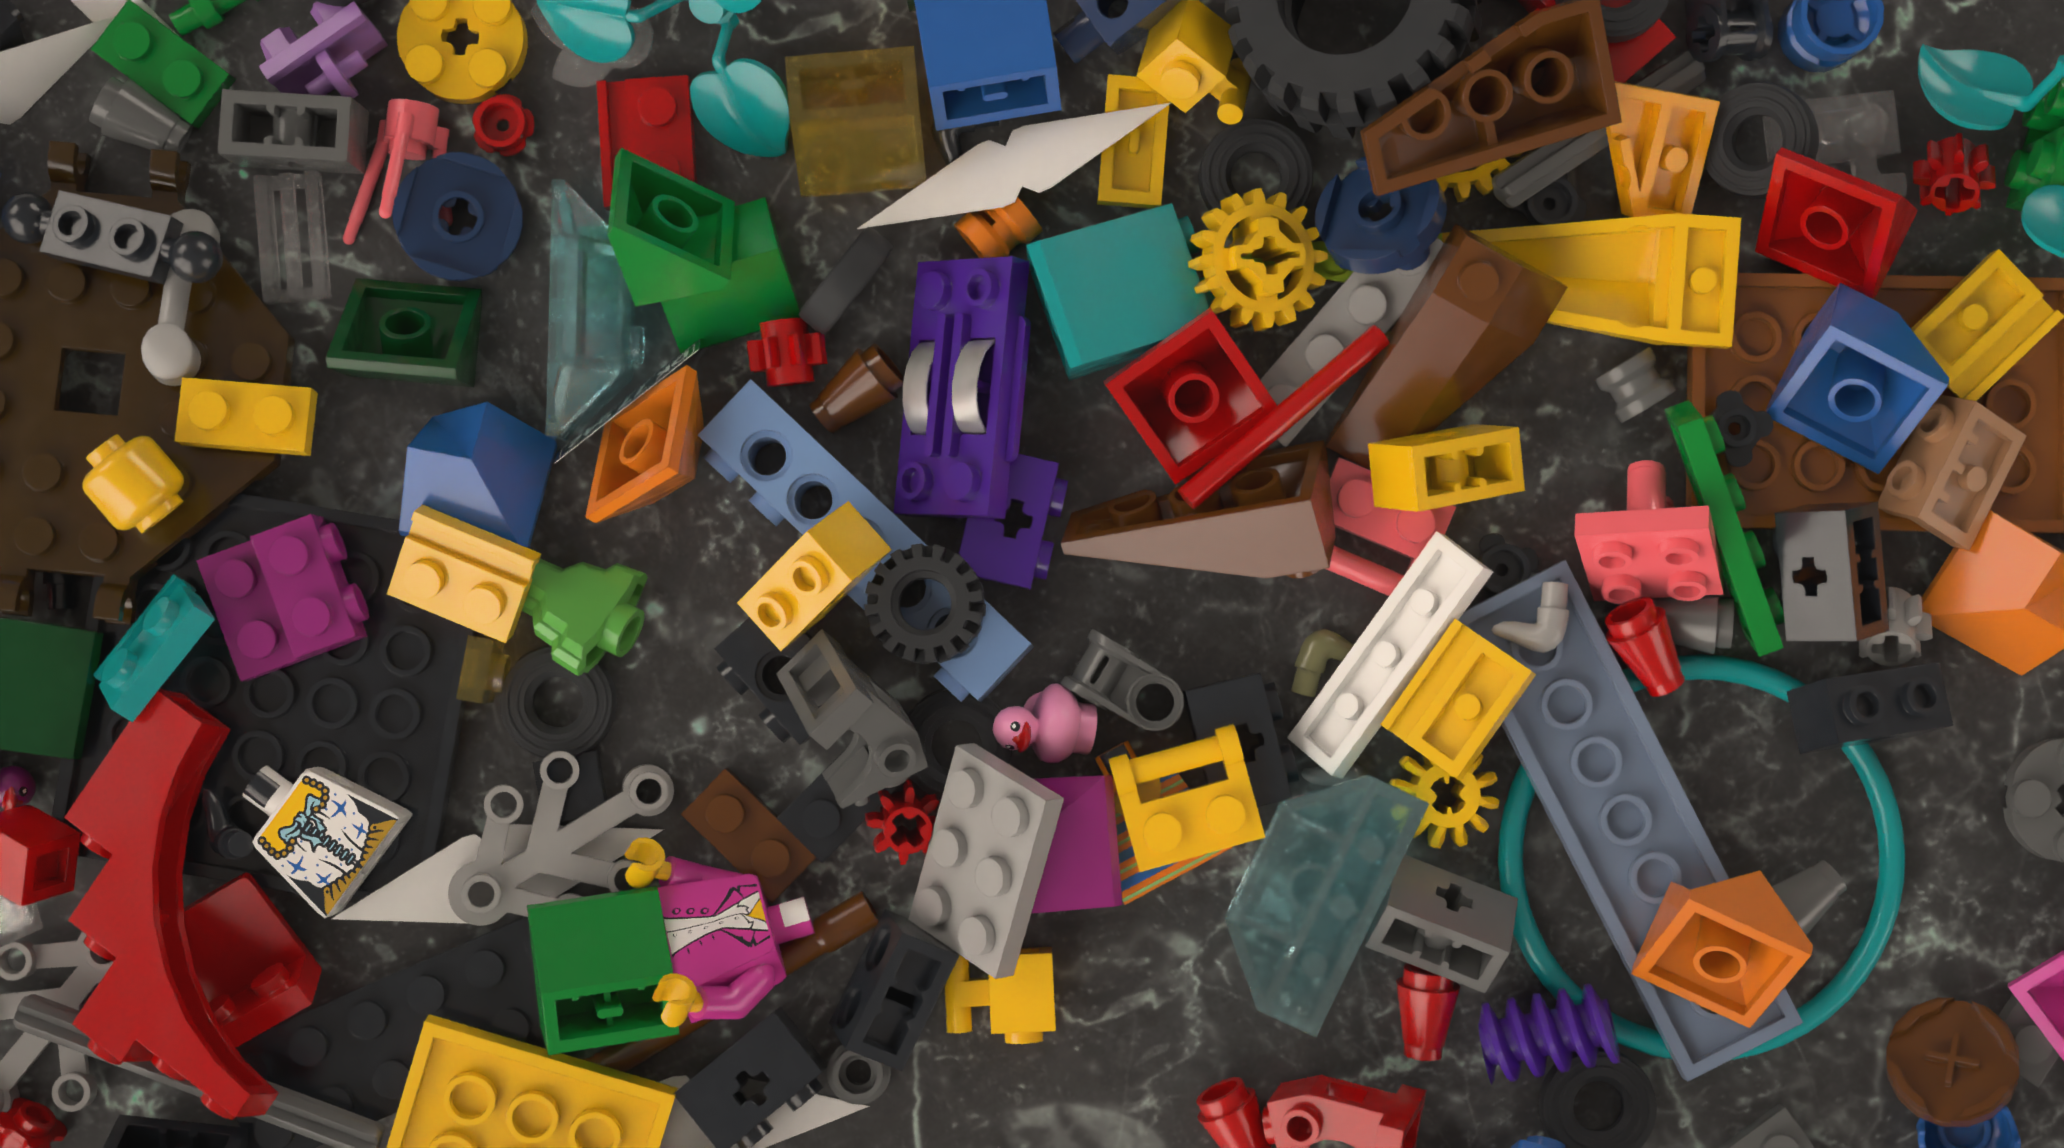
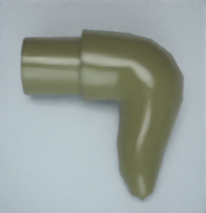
M1321 629L1311 633L1305 638L1294 664L1297 669L1291 691L1305 696L1316 697L1321 673L1325 674L1327 661L1334 659L1342 662L1354 644L1328 629Z

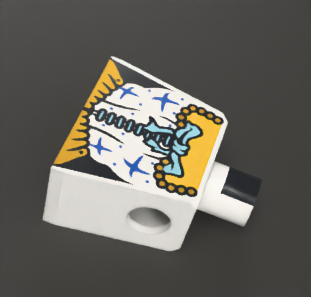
M266 765L253 777L242 795L270 816L252 842L253 845L308 904L324 918L342 912L413 815L406 808L323 767L307 768L293 785Z

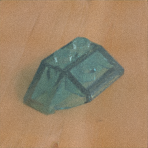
M552 179L545 436L555 441H569L633 380V364H642L644 360L645 336L643 326L634 325L635 304L607 236L608 224L565 180Z
M1367 774L1279 802L1264 833L1265 838L1261 839L1224 916L1258 1011L1317 1037L1429 806L1427 801Z

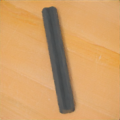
M1683 51L1634 83V85L1688 94L1704 83L1706 79L1704 69L1706 67L1703 62L1695 60L1689 51ZM1606 127L1542 146L1529 152L1493 177L1492 185L1495 197L1507 208L1517 207L1608 147Z

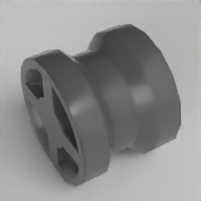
M1651 347L1644 349L1595 379L1600 390L1609 392L1615 400L1616 407L1614 413L1620 423L1643 412L1677 390L1672 381L1661 377L1655 368L1657 357Z

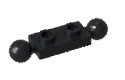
M61 190L58 192L54 207L39 194L23 192L12 196L5 203L1 213L2 225L11 238L25 244H34L42 241L39 251L53 259L154 283L165 284L170 266L174 273L182 280L190 283H203L215 277L223 263L222 249L215 238L202 231H189L181 234L184 223L170 215Z

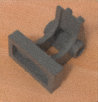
M823 629L776 673L807 733L822 747L828 750L847 730L854 732L852 742L846 750L822 773L841 808L854 803L856 806H864L870 801V795L884 788L896 787L908 780L911 775L928 767L918 733L899 701L848 659L841 645Z

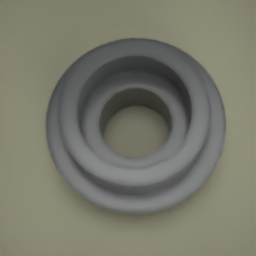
M840 1045L833 1052L827 1065V1080L831 1090L841 1100L850 1104L861 1105L876 1100L886 1090L891 1077V1067L846 1050L843 1045ZM854 1060L867 1062L871 1068L870 1078L864 1082L852 1080L847 1072L848 1065Z

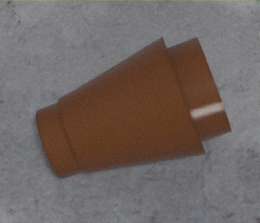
M873 343L865 351L857 348L809 406L820 423L829 432L834 434L842 426L845 427L898 398L896 390L903 386L904 376L891 358L877 344Z

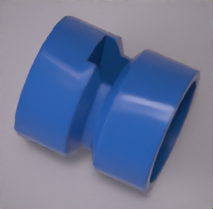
M1882 0L1792 1L1784 9L1778 22V41L1783 54L1793 65L1808 72L1825 73L1842 66L1877 38L1884 21Z

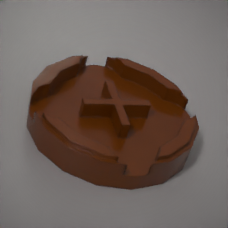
M1937 997L1913 1006L1895 1023L1886 1048L1887 1077L1897 1098L1917 1117L1942 1127H1970L1993 1118L2011 1101L2020 1078L2019 1047L2008 1025L1991 1009L1973 1001L1968 1003L1965 1001H1954V998Z

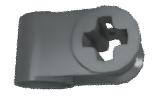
M1091 628L1086 636L1090 644L1072 675H1064L1059 684L1107 712L1112 710L1141 728L1150 731H1160L1172 726L1180 718L1184 707L1183 693L1179 685L1169 676L1139 660L1141 657ZM1105 657H1109V661L1096 683L1092 684L1091 680ZM1150 684L1165 686L1174 698L1172 712L1161 721L1147 720L1140 715L1137 709L1136 699L1139 692Z

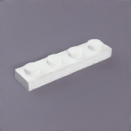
M1436 531L1287 738L1331 776L1343 779L1379 730L1380 724L1450 624L1454 619H1460L1493 571L1449 537Z

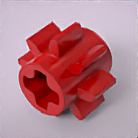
M1957 133L1955 137L1944 138L1938 142L1928 141L1927 160L1913 162V183L1920 185V204L1925 206L1932 203L1937 209L1945 212L1946 216L1966 211L1971 207L1975 209L1981 208L1980 189L1989 190L1996 188L1995 166L1989 164V146L1986 143L1975 146L1970 140L1963 138L1962 133Z
M802 318L760 323L761 340L746 341L750 372H765L767 387L792 386L815 382L813 365L828 364L824 334L820 332L809 333L808 324Z
M911 780L905 781L903 791L891 795L884 789L878 791L882 804L880 812L872 811L865 813L867 826L873 829H883L873 840L874 850L880 853L890 846L897 852L901 865L906 864L909 854L922 851L926 855L936 816H929L928 814L938 806L937 796L935 794H926L921 799L914 793ZM901 813L907 819L915 817L918 826L911 831L903 825L896 828L894 818Z

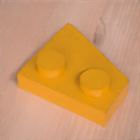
M1615 81L1622 123L1606 127L1621 214L1629 217L1674 213L1692 214L1720 101Z

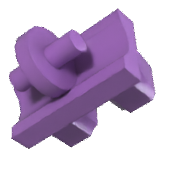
M317 1L313 4V8L310 11L318 24L317 27L300 38L290 27H279L261 39L260 45L266 61L259 68L269 83L274 85L281 93L326 95L336 88L341 96L352 97L353 99L359 94L350 78L369 66L366 62L367 59L388 46L379 30L354 1L347 6H332Z

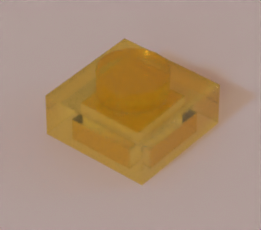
M468 635L456 699L481 704L494 703L495 692H503L504 681L511 668V656L503 654L504 642L490 637Z

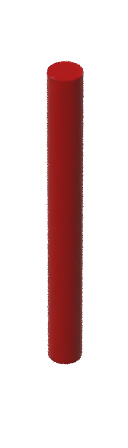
M1375 325L1369 327L1180 487L1178 493L1183 500L1195 510L1390 344L1385 334Z

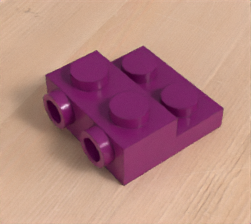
M309 514L250 536V541L196 560L240 681L255 679L367 637L362 621L369 619L366 601L357 584H348L340 562L347 558L344 541L334 523L326 524L323 516Z

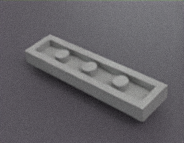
M1436 238L1429 246L1430 254L1427 260L1413 270L1406 271L1398 268L1394 271L1380 274L1353 272L1260 380L1277 405L1280 404L1372 325L1377 326L1385 334L1402 315L1444 243L1439 238ZM1333 393L1277 440L1287 447Z

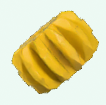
M1482 754L1478 756L1461 781L1423 755L1422 758L1425 763L1423 766L1415 759L1404 755L1399 760V764L1413 776L1410 782L1401 779H1391L1389 788L1400 793H1408L1407 800L1396 802L1391 806V812L1394 816L1400 817L1416 813L1406 826L1405 833L1408 836L1416 838L1429 825L1428 845L1433 848H1441L1448 828L1455 845L1462 847L1468 844V836L1463 824L1467 822L1472 828L1482 833L1489 828L1487 821L1476 814L1479 806L1497 809L1499 807V799L1489 795H1481L1480 789L1493 785L1498 779L1496 773L1492 771L1473 775V772L1482 762ZM1451 777L1455 782L1451 793L1457 800L1452 807L1439 804L1438 811H1436L1432 804L1435 802L1437 795L1430 788L1436 780L1448 784Z

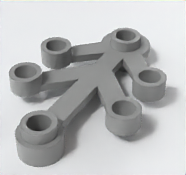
M558 750L547 754L540 764V775L543 783L526 850L502 864L509 825L521 815L523 799L520 792L511 785L500 784L494 786L487 792L484 799V810L487 818L476 861L468 863L457 870L449 884L448 899L453 912L466 923L484 926L497 922L507 912L528 917L527 905L582 897L578 894L568 893L557 899L517 888L518 885L538 873L606 887L611 892L622 891L615 886L614 877L620 869L629 867L632 863H637L636 861L622 859L614 863L572 852L636 813L642 816H654L662 813L670 805L674 795V786L670 776L656 765L642 764L636 766L624 777L620 793L558 830L567 791L578 779L579 765L577 760L566 751ZM564 758L570 762L572 773L566 781L554 782L548 777L547 767L553 759ZM645 779H654L660 785V795L651 803L640 801L636 794L638 784ZM500 792H508L516 799V808L508 816H498L491 809L492 798ZM476 882H487L494 890L493 899L485 905L474 904L468 896L470 887Z
M81 932L78 940L33 945L26 940H16L3 944L0 947V976L6 980L13 981L28 977L39 968L78 967L59 988L0 994V1020L14 1019L21 1000L31 994L42 996L81 1011L83 1002L100 983L113 961L106 962L99 955L91 951L83 942L87 936L84 932ZM14 948L20 950L25 956L26 963L22 971H16L9 965L8 955ZM24 1032L0 1061V1112H8L11 1109L13 1100L20 1098L17 1083L51 1041ZM58 1044L61 1076L53 1084L52 1098L60 1109L67 1112L78 1111L94 1101L97 1095V1083L89 1073L88 1055ZM69 1080H76L82 1085L84 1095L80 1102H75L67 1096L66 1085Z

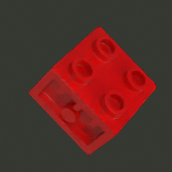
M250 873L239 875L184 907V925L195 973L215 1019L235 1048L312 1005L322 968Z

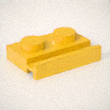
M1998 249L1986 256L1911 330L1949 377L1947 387L1957 398L1977 401L2063 319L2064 315L2059 310L2054 311L2042 298L2044 295Z
M422 504L413 512L411 518L413 523L409 535L405 537L387 594L507 643L514 635L533 580L531 578L535 566L540 560L541 553Z
M1454 619L1380 725L1454 778L1461 781L1536 674L1466 625Z

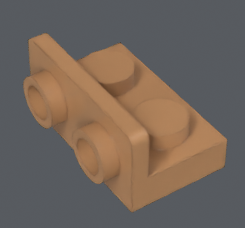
M1940 395L1914 428L1896 466L1888 476L1886 486L1878 500V508L1887 514L1912 520L1952 547L1970 550L2027 435L1977 401Z

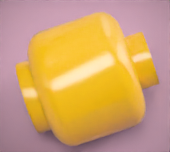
M116 434L86 457L94 468L85 476L83 490L112 526L118 530L124 531L136 527L142 534L183 503L182 498L177 494L184 484V477L181 471L149 436H138L125 443L119 434Z

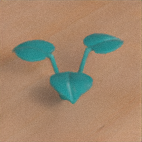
M537 0V4L555 34L571 51L586 60L608 63L624 57L633 47L635 32L631 22H643L684 0H657L640 9H630L631 0ZM685 0L689 1V8L698 20L708 24H720L721 26L712 57L715 71H706L698 74L690 86L691 102L698 120L715 139L741 153L759 157H778L785 154L789 149L788 136L792 122V105L784 83L771 68L756 60L740 58L732 61L729 65L726 62V52L732 32L739 25V19L735 13H744L752 10L762 0Z
M1922 44L1918 55V76L1925 97L1931 106L1946 120L1969 129L1999 130L2010 123L2014 109L2022 112L2032 110L2064 78V55L2058 57L2055 68L2033 90V80L2030 73L2023 64L2011 57L1984 50H1942ZM2043 186L2034 190L2026 198L2021 211L2022 225L2027 235L2038 246L2064 258V186Z

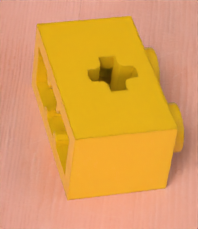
M1471 424L1368 443L1374 507L1420 512L1525 491L1519 427Z
M847 501L810 528L737 603L774 645L782 651L818 623L892 549L852 504Z

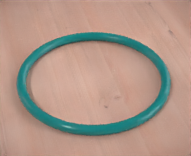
M1706 654L1678 656L1685 680H1718L1742 684L1767 692L1788 703L1786 691L1806 685L1799 679L1780 670L1751 660ZM1629 667L1622 670L1633 692L1646 688ZM1869 744L1841 748L1852 763L1865 788L1877 829L1879 849L1878 881L1867 925L1857 946L1840 971L1812 999L1796 1009L1803 1021L1802 1024L1731 1060L1758 1055L1786 1045L1809 1033L1829 1019L1851 999L1866 981L1879 961L1892 934L1900 909L1904 886V834L1897 800L1889 778ZM1520 764L1509 789L1499 831L1498 870L1500 890L1505 894L1518 898L1513 935L1528 965L1555 999H1557L1558 989L1565 988L1574 1004H1581L1583 990L1561 968L1548 949L1530 907L1525 885L1523 854L1526 824L1535 790L1522 764ZM1612 1012L1618 1044L1651 1056L1672 1059L1657 1030L1638 1025Z

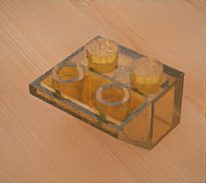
M914 46L785 57L790 124L802 198L916 188L927 180L918 68Z

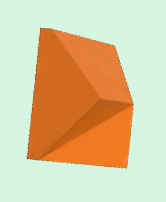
M688 365L684 366L647 390L604 424L585 516L587 519L598 523L653 504L695 479L702 439L698 434L704 429L696 370Z
M1990 510L1970 550L1957 547L1952 549L1922 596V612L1931 614L1932 626L2023 676L2064 649V551Z
M1760 870L1694 889L1686 888L1671 881L1635 959L1631 974L1751 1028L1811 957L1813 944Z

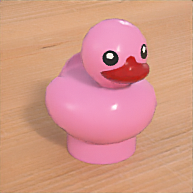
M1051 684L1043 691L1029 697L1024 708L1012 706L1001 710L994 719L993 734L996 741L1003 748L1018 750V752L1022 753L1032 744L1034 752L1041 761L1049 764L1059 763L1068 758L1072 753L1088 755L1091 752L1097 730V708L1095 704L1078 702L1072 692L1063 685Z

